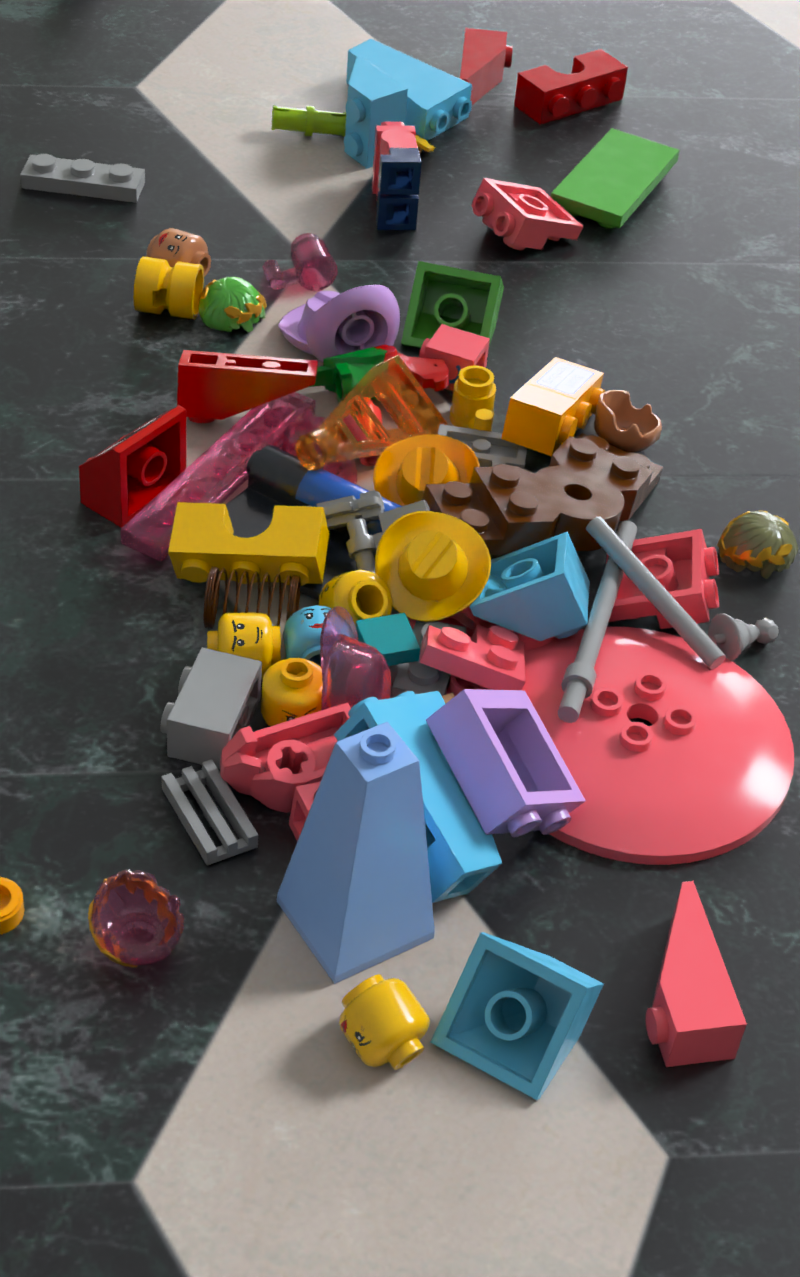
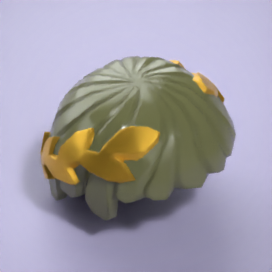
M760 510L745 512L731 520L722 532L717 546L719 547L718 552L721 562L726 563V566L737 573L746 567L753 572L760 570V575L768 579L773 571L781 572L783 569L787 570L790 568L798 553V544L787 521L767 511Z

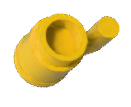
M472 365L460 370L458 379L454 383L449 416L450 422L454 426L491 432L494 418L493 409L496 385L494 384V375L489 369Z

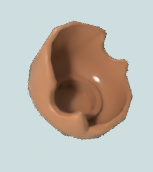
M608 390L599 395L594 429L597 436L605 439L609 445L626 452H638L647 449L660 438L662 430L661 419L652 413L650 404H646L641 409L635 408L631 404L630 393L624 390Z

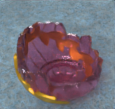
M126 869L118 872L117 875L114 874L104 879L96 892L94 900L90 903L88 919L94 942L107 958L123 966L137 967L140 965H151L170 956L183 933L184 915L179 912V897L176 895L170 896V893L165 888L158 887L153 874L139 870L132 872Z

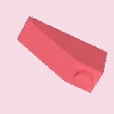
M694 881L682 882L671 920L653 1004L646 1011V1029L649 1040L652 1044L659 1045L666 1067L735 1059L747 1025Z

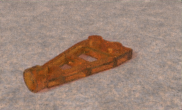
M396 355L373 366L364 374L316 429L298 438L295 450L298 460L305 468L317 471L332 462L380 455L388 446L405 438L422 434H438L439 425H448V423L400 356ZM373 396L382 403L399 429L386 430L368 405ZM351 415L367 439L357 441L343 419ZM315 442L320 446L322 455L318 454L315 450Z

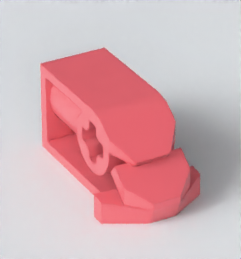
M349 703L337 705L254 732L250 726L239 729L222 749L220 759V775L222 779L237 792L254 797L269 809L285 813L291 812L295 787L322 780L333 748L337 742L334 734L350 718L348 715L351 709Z

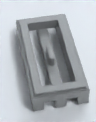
M212 759L202 762V770L197 772L190 766L182 769V777L175 779L172 773L161 776L164 794L206 865L258 847V833L229 786L222 779ZM204 785H207V787L211 791L221 810L223 811L232 828L234 829L235 833L239 837L238 840H236L235 836L233 835L223 816L219 812L209 793L205 789ZM191 791L202 809L204 817L214 829L223 845L219 847L214 845L183 792Z

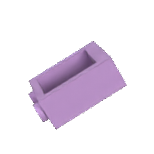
M463 689L426 719L430 730L486 835L510 833L512 837H519L536 830H540L543 835L550 834L567 825L572 819L569 813L586 801L525 690Z

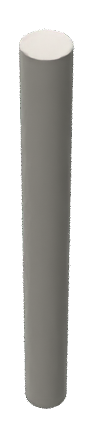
M601 517L591 520L586 527L587 532L710 669H715L721 665L726 655Z

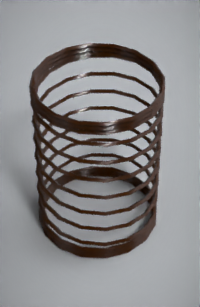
M213 566L209 570L204 599L203 621L205 628L213 629L218 608L220 577L223 570L225 574V599L222 615L227 613L228 591L234 571L236 576L234 613L238 612V598L245 573L247 578L245 613H248L250 594L256 574L258 584L256 613H259L266 576H268L267 615L269 617L277 577L279 578L277 626H280L283 599L288 579L290 581L286 621L293 613L299 610L300 576L293 575L291 578L288 575L282 591L281 576L279 574L275 576L271 590V580L268 572L264 575L260 588V578L257 571L253 574L249 587V575L246 570L242 573L239 584L238 573L235 569L232 570L229 580L224 567L221 571L218 567Z

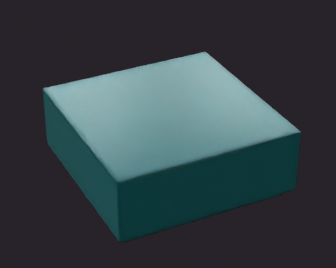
M405 613L356 620L355 635L369 669L419 661L420 646Z

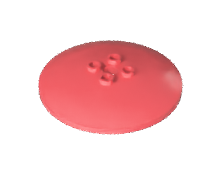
M607 627L594 667L597 677L593 691L589 697L584 699L577 721L567 723L558 716V709L564 694L561 684L566 668L575 661L585 629H581L567 638H555L554 641L540 648L524 651L525 684L522 690H525L586 800L569 813L572 818L571 821L561 829L550 833L551 836L582 851L622 862L646 865L683 864L710 859L745 844L768 826L779 812L786 799L794 769V748L790 730L783 714L767 691L750 674L731 660L725 658L723 663L717 668L710 669L682 637L642 628ZM630 719H645L652 725L647 726L641 722H631Z

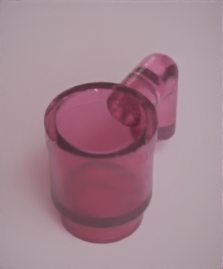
M312 233L301 234L292 242L290 258L294 268L281 272L279 264L275 260H267L263 264V271L269 286L273 290H281L300 283L307 290L320 291L329 287L335 281L338 273L337 265L326 243Z

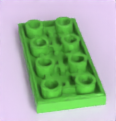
M611 128L551 192V197L572 216H583L595 220L600 226L605 228H620L677 163L680 150Z

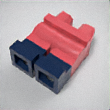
M382 122L381 126H376L372 191L373 194H377V230H416L422 161L415 139V126H404L402 122Z

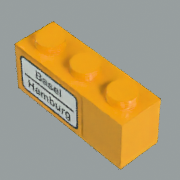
M555 357L510 397L501 439L552 456L570 436L573 437L579 428L584 429L589 418L596 414L599 395L605 392L604 389L600 388L604 373Z

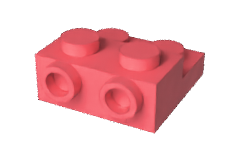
M483 178L471 205L474 214L483 217L482 222L485 225L494 229L496 235L504 237L503 242L506 245L523 251L525 247L542 250L547 238L553 241H559L560 238L577 240L584 227L542 188Z
M702 529L635 539L631 551L697 624L709 622V609L719 608L717 584L715 579H710L711 576L719 575V564L715 547L707 548ZM624 573L609 622L657 615L660 629L673 628Z

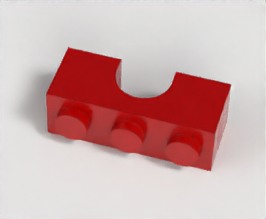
M598 49L574 56L571 74L557 72L547 65L519 72L514 106L541 125L622 100L628 67L604 50Z

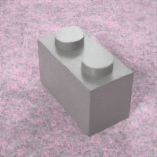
M201 648L193 666H185L182 671L178 686V697L175 703L169 701L163 711L160 730L162 733L167 734L168 757L201 765L202 762L212 759L217 769H220L222 749L239 729L249 726L261 699L262 661Z

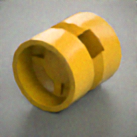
M142 256L137 266L133 299L135 310L160 315L164 309H168L173 317L195 320L199 313V298L204 285L203 266L178 261L174 267H170L165 259Z

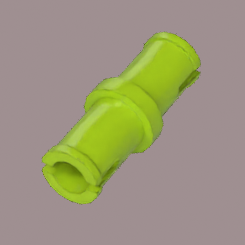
M273 105L271 130L304 132V136L312 137L313 133L345 137L347 113L315 110L314 106L298 109Z

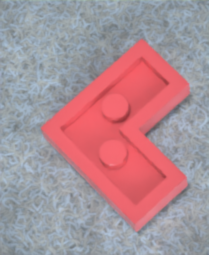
M477 624L470 639L467 634L452 627L438 629L430 625L428 626L421 642L419 663L491 690H522L525 684L524 642L520 641L515 633L500 626H491L489 629Z

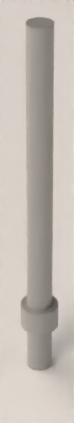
M623 521L619 524L616 534L630 550L637 534V526L631 521ZM610 556L608 557L575 661L568 665L561 686L564 694L558 709V716L567 723L577 721L584 699L589 697L593 691L597 677L594 670L595 663L624 572Z

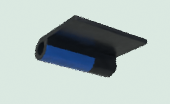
M267 445L261 450H256L247 463L246 472L249 475L248 488L228 502L226 507L234 530L233 535L249 538L261 534L269 527L273 517L274 505H310L317 507V503L352 495L359 499V494L370 491L273 445ZM382 497L385 512L402 507ZM379 519L366 522L369 535L382 532ZM347 526L328 530L329 541L323 583H306L300 587V592L319 601V595L327 582L335 576L358 570L356 561L349 557L346 542L350 540Z

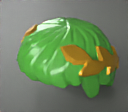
M225 277L219 280L214 279L205 286L200 294L198 310L203 323L211 329L215 328L216 330L231 332L233 329L237 330L241 326L249 333L253 330V324L257 323L259 318L265 319L267 304L265 298L248 281L238 277Z

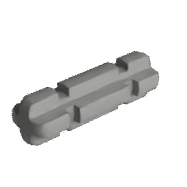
M370 491L359 494V499L352 495L317 503L316 505L317 507L324 508L328 530L346 527L347 523L354 519L362 518L366 522L379 519L378 514L385 512L381 494L378 491Z

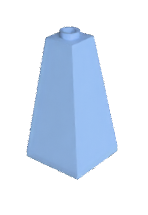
M388 722L335 743L277 893V903L334 984L434 939L435 929L420 762Z

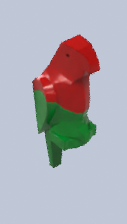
M384 344L324 358L323 366L317 369L315 385L310 387L325 386L326 390L335 392L337 401L342 408L347 402L357 398L386 400L393 398L396 394L425 388H434L435 392L444 390L449 385V369L443 359L408 357L399 353L396 347Z

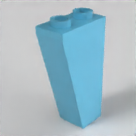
M369 39L348 50L346 83H349L356 58L363 57L408 89L405 126H415L416 134L428 141L469 117L472 107L470 100L472 84L373 39Z
M407 691L394 698L378 700L377 697H369L358 702L349 710L348 715L350 718L335 732L334 736L337 741H340L385 722L392 726L420 762L432 903L470 893L502 864L492 834H485L426 722L428 717L445 705L444 699L439 691L421 694Z

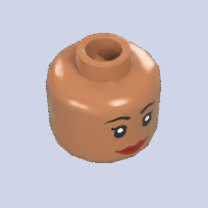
M168 228L159 235L154 236L148 245L147 257L165 259L170 267H174L178 261L200 264L203 266L204 277L210 269L211 257L208 254L207 244L198 235Z

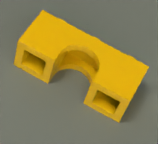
M177 502L168 549L177 579H186L196 583L206 582L209 570L213 566L218 567L220 571L224 567L227 571L228 580L232 570L235 569L238 573V583L244 570L248 572L249 584L256 571L259 573L260 582L263 581L264 575L268 572L271 582H274L275 576L279 574L281 576V583H285L288 575L291 578L293 575L300 576L301 586L306 583H323L329 541V531L323 507L274 505L273 517L269 527L257 536L242 538L233 535L234 530L226 504ZM224 570L221 574L220 580H225ZM234 571L231 581L236 582V576ZM246 573L244 574L242 584H247ZM257 574L255 575L253 584L257 582Z

